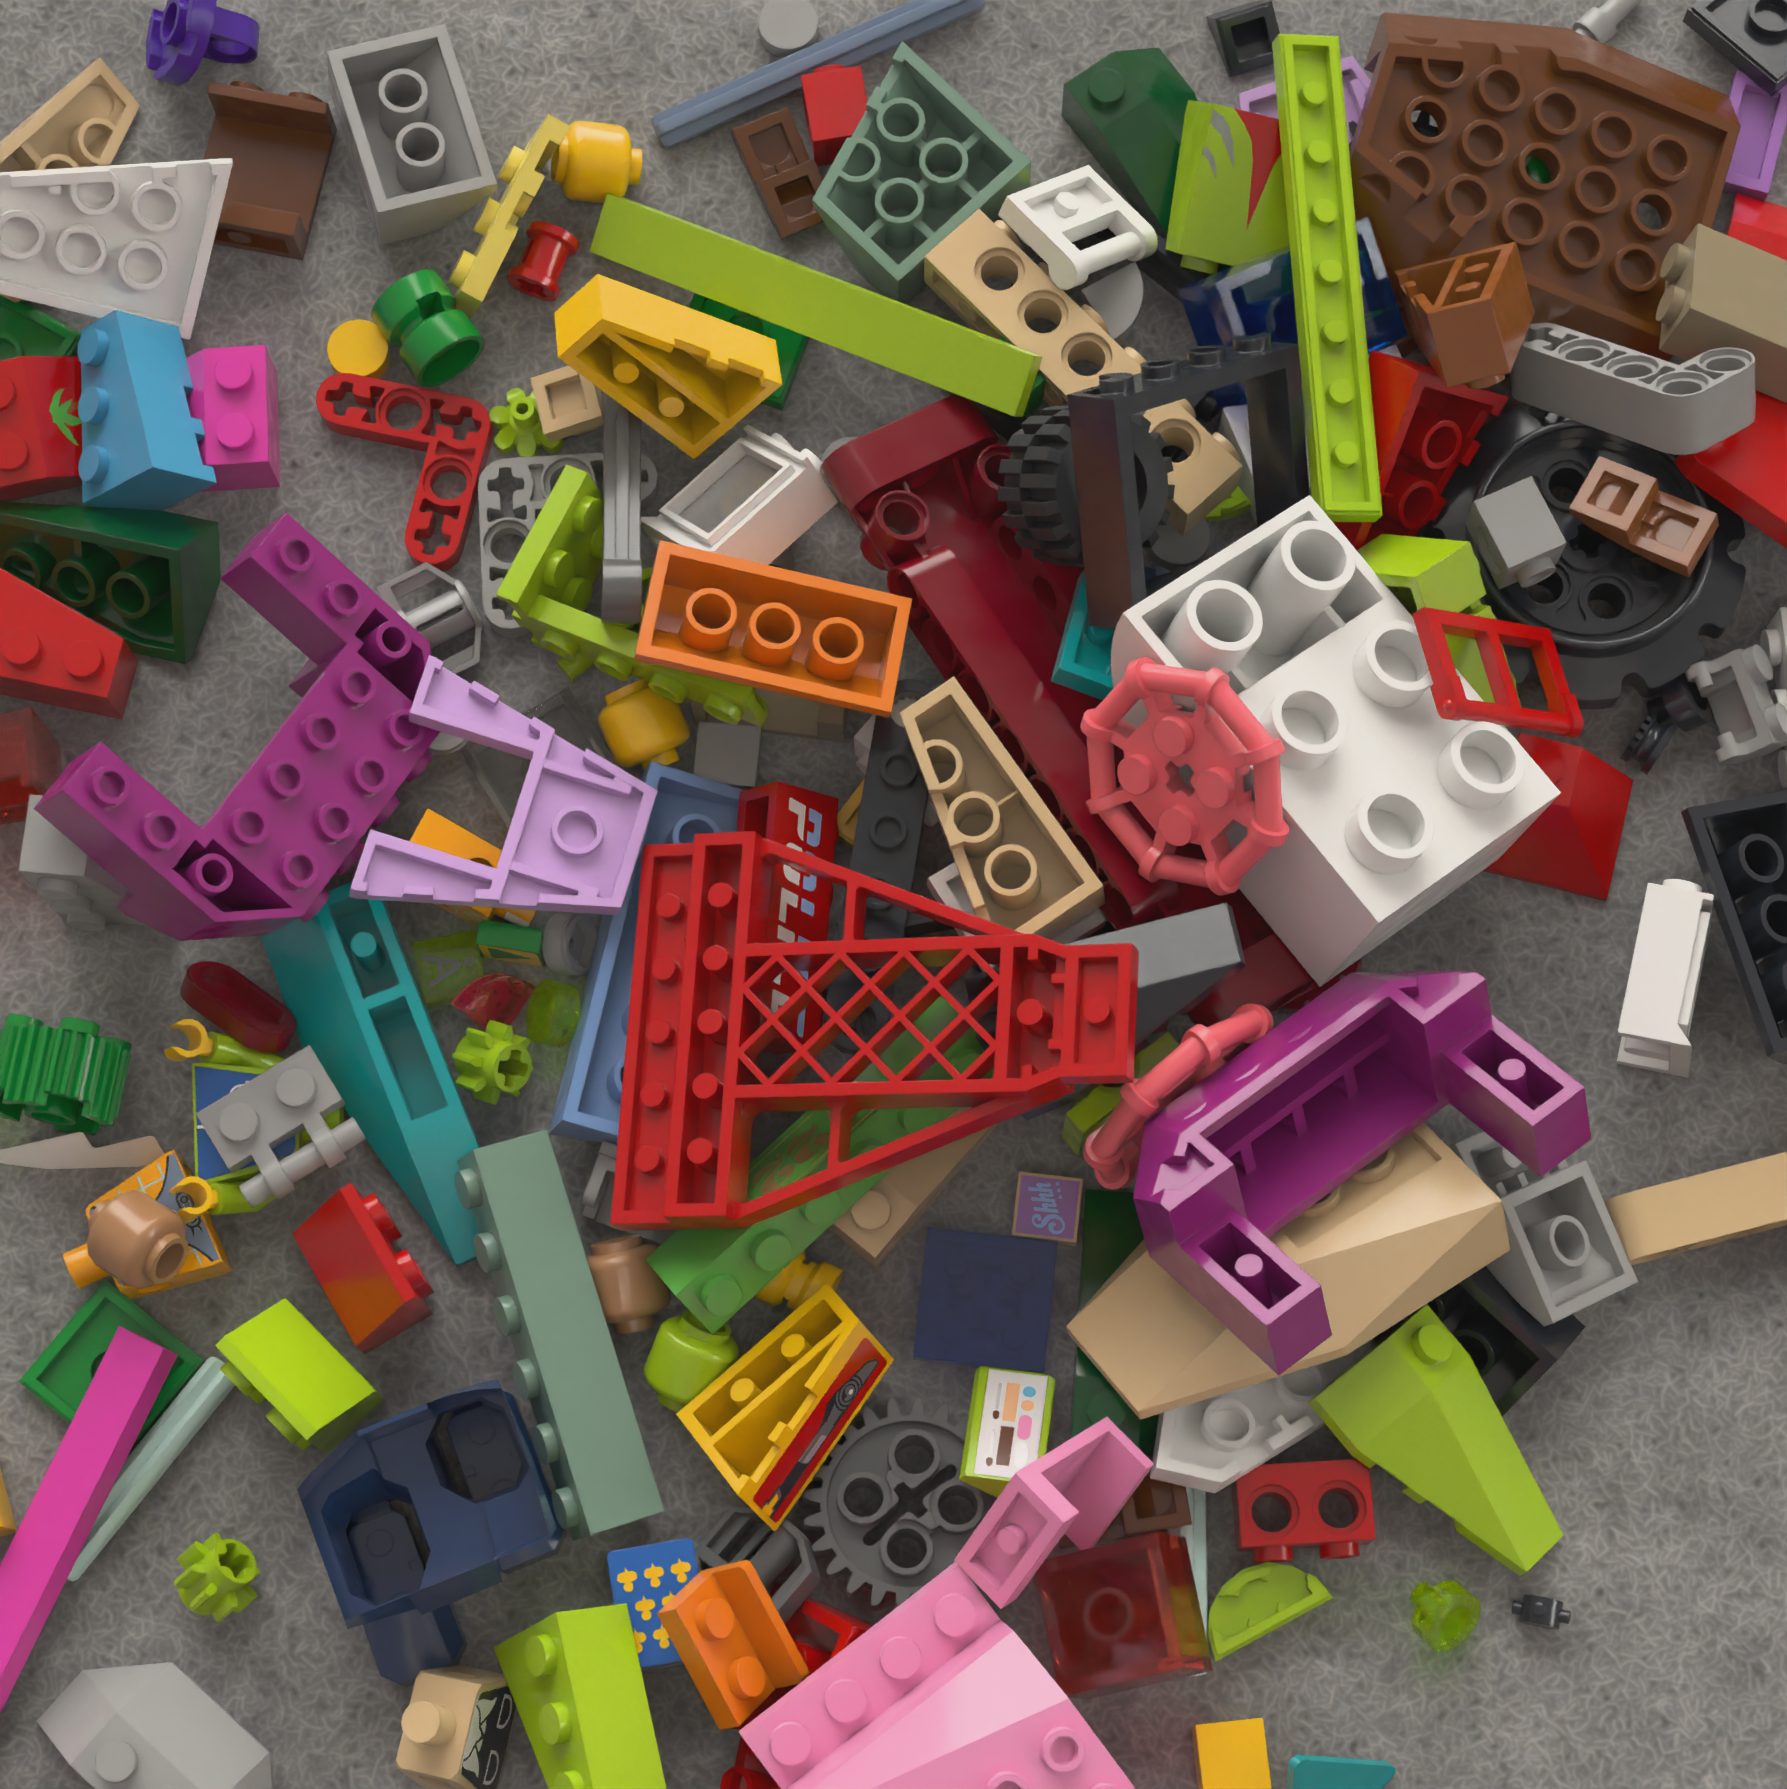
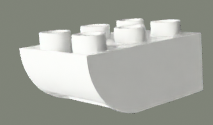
M1310 495L1126 610L1117 623L1111 648L1113 688L1125 677L1128 664L1143 657H1148L1159 665L1205 672L1212 668H1218L1229 675V686L1273 739L1281 738L1285 748V752L1280 754L1283 820L1289 826V833L1286 842L1282 846L1273 847L1241 878L1239 889L1319 987L1497 861L1561 793L1505 726L1484 721L1446 720L1439 716L1430 689L1433 681L1413 617L1390 589L1384 585L1373 569ZM1455 668L1457 676H1460L1466 699L1484 702ZM1170 694L1174 705L1183 706L1180 711L1192 712L1196 710L1198 703L1194 701V697ZM1139 699L1122 718L1136 728L1149 716L1143 700ZM1187 764L1180 768L1178 767L1179 774L1184 783L1194 789L1190 783V778L1194 774L1191 767ZM1251 765L1250 772L1243 776L1244 792L1251 789L1252 800L1255 801L1253 765ZM1236 822L1226 833L1232 850L1248 835L1247 827L1239 822Z

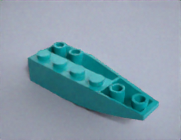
M352 882L328 891L330 893L328 900L309 921L304 923L298 918L267 935H263L261 939L287 1008L296 1019L295 1029L302 1047L305 1048L310 1045L346 1103L343 1106L351 1118L354 1117L368 1143L458 1267L477 1259L474 1237L479 1232L472 1209L466 1210L462 1206L457 1194L455 1173L460 1171L457 1161L473 1149L481 1148L458 1087L455 1084V1079L385 900L349 897Z

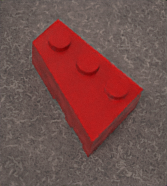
M0 568V695L123 719L138 664L137 658L125 640Z

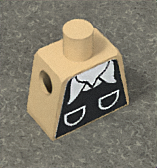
M464 1665L421 1670L415 1680L410 1704L404 1711L401 1720L403 1733L396 1757L397 1769L424 1789H497L517 1708L504 1674Z

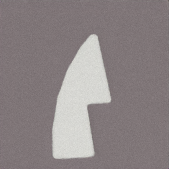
M76 1132L0 1150V1163L43 1169L139 1167L149 1165L164 1155V1152L153 1136L95 1148L91 1146L83 1132Z

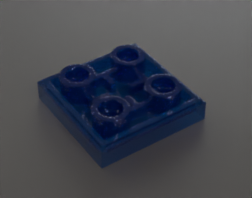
M928 1227L913 1360L971 1367L986 1366L1044 1374L1058 1242Z

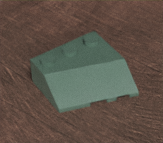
M902 41L892 58V65L879 87L876 86L866 103V111L851 138L845 140L815 193L812 205L856 271L881 295L907 304L927 286L924 282V256L978 209L992 222L1000 220L1001 217L998 213L1006 197L1030 187L1031 161Z

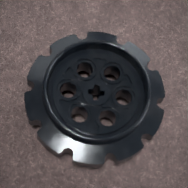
M1521 406L1499 415L1482 426L1474 438L1481 445L1469 466H1457L1440 494L1447 502L1435 522L1430 520L1426 525L1422 526L1424 538L1470 541L1474 555L1480 565V575L1486 591V595L1480 598L1481 604L1490 606L1497 620L1550 629L1570 693L1576 695L1580 710L1613 707L1621 695L1622 686H1631L1642 697L1649 698L1660 693V691L1681 676L1686 675L1685 672L1691 665L1701 662L1706 650L1700 642L1699 636H1708L1713 639L1719 638L1732 619L1741 597L1746 569L1742 564L1731 560L1728 552L1737 550L1746 535L1743 518L1688 480L1674 463L1678 455L1655 450L1546 411L1545 417L1536 418L1530 415L1526 408ZM1601 456L1657 478L1659 491L1717 513L1719 526L1689 578L1657 563L1654 564L1659 574L1653 576L1643 575L1633 567L1630 560L1642 556L1610 540L1572 516L1569 511L1572 503L1558 501L1553 497L1549 488L1562 485L1568 487L1577 495L1597 458ZM1530 476L1533 477L1567 542L1555 565L1556 571L1546 579L1536 583L1548 588L1554 595L1555 601L1548 604L1538 603L1531 599L1526 591V587H1521L1518 581L1498 589L1465 525L1473 501ZM1578 544L1580 550L1573 551V545ZM1593 552V557L1588 559L1586 553ZM1596 599L1607 601L1616 611V617L1604 619L1596 616L1588 606V602ZM1502 644L1510 670L1516 680L1517 692L1527 682H1535L1542 686L1531 648ZM1544 696V701L1547 704L1546 696Z

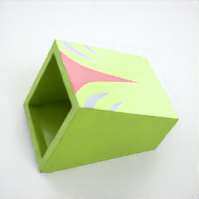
M1188 100L1165 247L1166 250L1183 254L1181 267L1216 275L1218 265L1221 263L1242 268L1240 277L1291 266L1279 119L1219 104Z

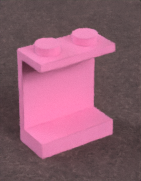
M1105 1417L1016 1472L954 1561L1002 1609L1018 1598L1064 1534L1084 1554L1090 1551L1148 1474L1154 1463L1108 1417Z

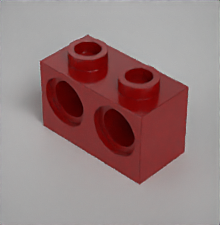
M1357 1459L1264 1464L1231 1483L1236 1552H1252L1253 1563L1293 1561L1292 1549L1318 1547L1320 1559L1354 1558L1360 1556L1359 1545H1368L1376 1539L1370 1468ZM1338 1493L1348 1499L1353 1509V1517L1349 1526L1334 1528L1322 1520L1318 1506L1324 1494ZM1261 1497H1272L1280 1501L1287 1513L1285 1527L1278 1532H1267L1260 1529L1252 1517V1506L1255 1500Z

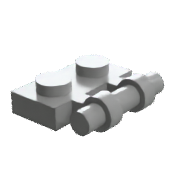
M310 1045L196 1113L217 1151L232 1173L254 1160L258 1165L261 1173L239 1186L252 1208L274 1195L280 1200L296 1190L293 1183L324 1164H327L329 1168L347 1159L344 1152L366 1139L354 1117L330 1130L324 1120V1117L346 1105ZM306 1129L312 1142L279 1161L273 1148Z

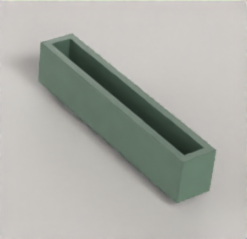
M547 1129L473 1149L457 1161L460 1171L455 1173V1186L462 1206L466 1210L472 1209L479 1232L474 1237L475 1253L482 1270L485 1273L491 1272L498 1294V1297L493 1301L495 1319L501 1333L505 1337L510 1336L518 1360L513 1363L515 1385L522 1399L525 1401L530 1399L537 1422V1425L532 1428L533 1443L540 1461L544 1465L549 1464L557 1488L552 1491V1505L560 1526L563 1529L569 1528L572 1540L575 1541L664 1512Z

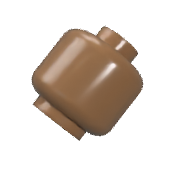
M136 1190L121 1193L113 1199L100 1203L90 1216L88 1222L89 1235L87 1238L88 1255L96 1266L129 1287L144 1289L155 1284L165 1283L175 1276L186 1260L188 1242L186 1241L185 1223L176 1212L146 1193Z
M641 1234L620 1236L590 1245L592 1255L586 1257L606 1323L614 1324L617 1335L638 1332L653 1327L652 1314L662 1311L671 1301L669 1287L645 1260L658 1247L653 1244L643 1243Z

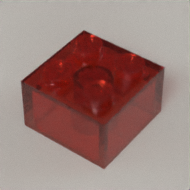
M1154 1532L1045 1559L1037 1570L1036 1579L1056 1683L1068 1698L1093 1699L1213 1671L1186 1537Z

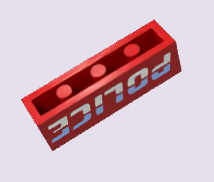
M780 781L740 791L736 832L756 831L763 838L833 863L834 850L839 833L837 825L839 798ZM784 864L775 865L771 874L766 943L827 941L829 909L833 900L832 882ZM818 970L799 972L808 981ZM782 971L763 990L762 1001L775 1013L801 988V985L787 971ZM813 1000L786 1026L803 1045L822 1027L823 1013L821 1007ZM762 1013L760 1027L768 1020ZM781 1033L762 1050L773 1054L796 1052L794 1047Z

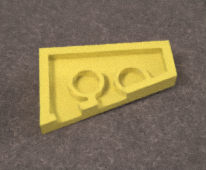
M548 114L524 150L513 146L498 176V179L507 183L499 202L490 197L488 198L473 228V231L483 235L474 255L464 250L448 280L449 284L457 287L454 294L457 300L455 310H463L468 316L472 317L483 302L519 228L516 226L519 217L522 218L545 178L541 170L557 147L561 146L570 125Z

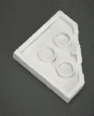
M1372 1339L1346 1356L1160 1413L1152 1460L1154 1465L1151 1468L1150 1478L1217 1493L1326 1425L1308 1402L1369 1349Z

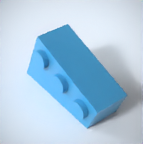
M114 310L81 329L77 353L81 362L82 394L78 403V415L82 421V454L78 465L79 476L82 479V504L93 507L163 511L216 484L214 469L211 466L202 464L197 441H201L205 436L202 420L191 417L185 395L189 394L194 388L179 327Z

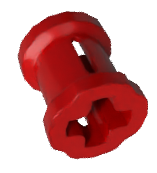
M534 220L529 223L526 230L529 241L519 265L510 268L507 278L509 284L518 291L544 301L553 302L557 300L560 293L557 282L568 256L576 255L580 243L575 236L565 229L552 223Z

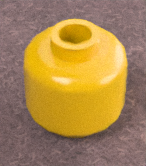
M580 120L574 121L570 124V128L561 146H558L551 156V181L553 183H560L562 193L573 201L604 204L607 193L624 197L628 185L638 186L640 181L642 151L641 149L632 148L629 133L620 125Z
M642 679L604 696L607 706L600 711L597 719L615 762L625 768L641 764L643 770H645L651 761L665 766L679 761L680 758L676 748L687 742L690 738L691 730L680 704L658 695L648 686L649 682Z

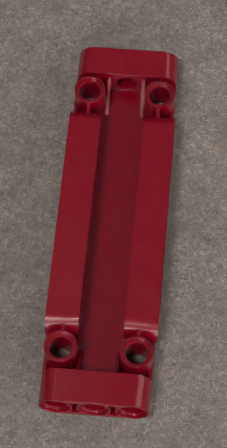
M953 394L851 440L832 452L821 464L820 472L862 532L860 536V550L864 558L878 569L888 571L887 587L890 594L912 598L908 626L945 681H948L953 676L1100 880L1104 887L1106 903L1099 907V909L1115 930H1121L1225 902L1232 906L1246 966L1187 1013L1193 1024H1201L1205 1027L1211 1026L1229 1018L1242 1005L1250 1003L1263 1005L1271 1013L1319 986L1240 889L1234 893L1219 896L1214 894L1210 888L1164 879L1151 883L1139 875L1138 863L1097 813L1090 814L1086 805V801L1091 799L1087 736L1082 732L1080 725L1084 713L1089 709H1095L1103 700L1051 681L1077 580L1084 567L1053 565L1052 562H1041L1032 557V549H1022L1014 540L1018 529L1006 527L1002 514L1008 511L1007 503L998 501L997 487L999 486L991 482L994 481L1001 487H1005V475L998 472L1001 459H1010L1012 452L1006 447L1007 444L998 443L999 438L975 403L970 399ZM888 527L898 530L902 535L892 532ZM1114 745L1116 787L1119 788L1122 786L1119 783L1117 770L1120 761L1124 759V750ZM1132 801L1123 803L1154 841L1156 831ZM1187 843L1184 846H1177L1174 855L1206 860L1202 847L1198 844Z

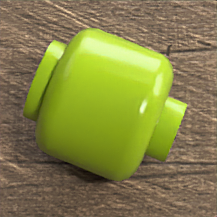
M689 1310L684 1311L682 1316H674L662 1322L643 1371L648 1384L658 1392L656 1398L659 1403L670 1410L679 1412L738 1360L739 1348L734 1338L730 1336L731 1328L728 1324L722 1325L712 1335Z

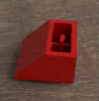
M351 1182L340 1188L292 1233L352 1341L364 1354L433 1315L424 1298L433 1294L434 1290L416 1259L412 1258L408 1250L404 1249L398 1253L392 1243L403 1236L383 1203L381 1204L374 1192L363 1197Z

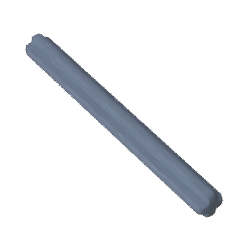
M910 1L656 114L652 118L655 134L664 148L674 147L802 90L801 75L812 74L816 69L826 65L837 64L846 68L856 66L898 47L902 41L904 43L910 42L981 10L985 6V1Z

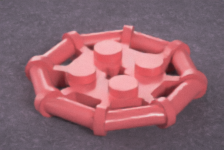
M1143 657L1131 661L1126 668L1125 677L1095 709H1089L1083 715L1080 728L1087 736L1091 799L1086 801V805L1090 814L1097 813L1138 863L1139 875L1151 883L1164 879L1210 888L1214 894L1219 896L1234 893L1239 889L1241 878L1273 847L1282 846L1286 842L1289 826L1283 820L1280 754L1285 752V748L1281 738L1273 739L1229 686L1230 677L1228 674L1218 668H1212L1205 672L1159 665L1152 659ZM1170 694L1194 697V701L1198 703L1196 710L1192 712L1180 711L1183 706L1174 705ZM1139 699H1142L1149 716L1136 728L1122 718ZM1114 745L1124 750V759L1120 761L1117 770L1119 783L1122 786L1119 788L1116 787ZM1186 764L1191 767L1194 774L1190 778V783L1194 789L1184 783L1179 774L1178 767L1180 768ZM1251 765H1253L1255 801L1252 800L1251 789L1244 792L1243 776L1250 772ZM1132 801L1156 831L1154 841L1123 803ZM1236 822H1239L1247 827L1248 835L1232 850L1226 833ZM1187 843L1201 845L1206 860L1174 855L1177 846H1184Z
M1245 1004L1239 1007L1229 1018L1208 1027L1196 1024L1184 1033L1180 1046L1141 1079H1133V1083L1124 1084L1120 1089L1122 1099L1105 1124L1087 1137L1083 1148V1157L1087 1164L1094 1168L1095 1177L1099 1184L1104 1188L1115 1190L1125 1188L1132 1182L1134 1176L1137 1175L1144 1122L1271 1031L1274 1025L1273 1017L1266 1007L1259 1004Z

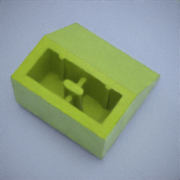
M286 1298L228 1333L215 1345L228 1359L220 1370L244 1395L250 1396L258 1405L267 1399L274 1408L266 1415V1418L293 1445L296 1444L303 1451L312 1444L328 1454L384 1399Z

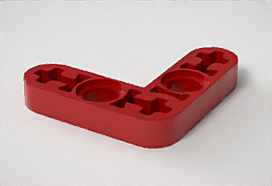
M338 373L328 377L321 383L316 393V405L323 423L331 431L341 435L426 452L405 531V545L412 562L416 566L427 562L442 572L450 570L459 562L463 554L478 497L479 477L486 467L493 441V426L487 409L480 402L468 397L362 375ZM346 392H353L358 405L374 409V397H380L376 404V423H370L369 412L363 408L348 407L345 416L338 415L334 404L331 403L332 400L342 401ZM402 403H412L422 410V417L419 423L408 430L395 429L388 423V416L391 410ZM440 409L439 415L442 423L455 426L461 425L464 417H472L475 428L479 431L468 432L465 440H457L453 428L435 424L436 435L430 436L434 426L433 410ZM446 472H457L467 479L464 492L459 497L451 500L437 497L432 492L435 479ZM427 508L444 515L441 527L445 542L449 543L448 547L438 546L434 555H427L423 543L419 541L420 538H431L436 525L433 511L425 512ZM450 516H458V518L453 519Z

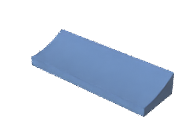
M653 761L649 763L638 779L658 792L619 915L603 914L548 1133L550 1135L600 1143L604 1140L615 1145L618 1142L643 845L694 843V834L736 832L740 791H744L743 789Z

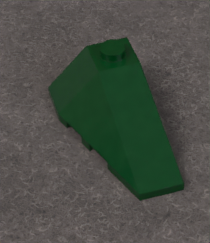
M0 502V568L67 605L83 616L116 632V635L125 640L133 653L187 664L193 659L221 581L218 522L159 510Z
M1086 1189L1078 1312L1144 1240L1133 1199L1134 1193ZM1075 1344L1069 1440L1105 1417H1108L1146 1456L1153 1457L1159 1414L1139 1419L1080 1347Z

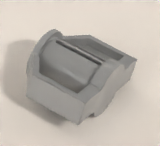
M425 562L376 588L381 599L416 630L461 608L460 612L419 633L429 641L430 649L475 627L474 645L443 660V667L458 675L479 664L481 631L484 629V623L460 580L452 578ZM437 579L454 587L406 613H403L397 602L398 599Z

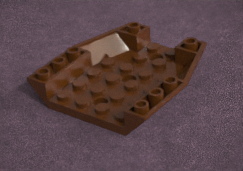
M1383 12L1379 18L1364 66V70L1373 73L1349 150L1358 251L1369 249L1359 254L1360 271L1404 306L1394 271L1516 242L1535 312L1530 324L1546 322L1557 324L1669 362L1673 355L1659 350L1662 322L1656 320L1657 308L1665 292L1666 282L1665 279L1660 277V270L1671 246L1674 243L1683 244L1698 223L1712 229L1741 128L1729 96L1568 28ZM1413 111H1424L1434 118L1438 127L1436 137H1426L1416 131L1411 120ZM1526 157L1538 158L1546 164L1550 172L1548 184L1537 183L1529 177L1525 169ZM1638 203H1647L1658 211L1661 217L1660 230L1649 229L1641 223L1637 215Z

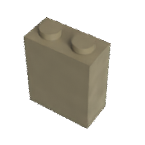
M1698 223L1683 244L1674 243L1671 246L1661 266L1660 277L1665 279L1666 282L1665 292L1656 312V320L1662 322L1659 350L1688 361L1711 349L1723 347L1745 349L1755 357V390L1787 403V260Z

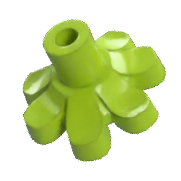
M519 387L511 389L507 392V407H492L489 413L493 428L501 429L494 439V444L497 451L501 454H509L517 447L518 457L539 456L538 447L540 446L550 454H557L564 447L565 442L563 438L551 442L544 435L533 391L527 397L525 392Z

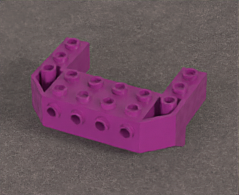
M287 512L255 534L220 579L309 658L288 685L302 699L206 823L200 827L102 742H99L71 761L33 808L128 889L127 893L116 905V908L126 916L179 941L262 936L298 918L304 923L309 921L328 900L330 893L324 887L335 872L342 875L362 855L365 845L359 840L370 825L373 828H377L394 812L400 802V799L394 793L403 781H413L423 772L434 757V754L428 748L440 731L408 721L429 655L431 656L429 641Z
M1403 971L1350 973L1144 1122L1133 1199L1149 1256L1279 1376L1331 1337L1332 1332L1321 1285L1270 1241L1269 1237L1449 1103L1539 1177H1542L1591 1140L1585 1087L1491 1014L1486 979L1477 972Z

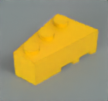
M597 274L554 312L558 358L693 459L698 457L782 385L775 339Z

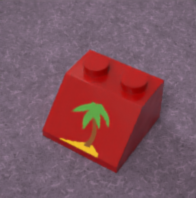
M19 356L0 361V502H9L82 486V479L78 471L79 459L82 454V421L78 415V403L82 394L81 362L78 356Z

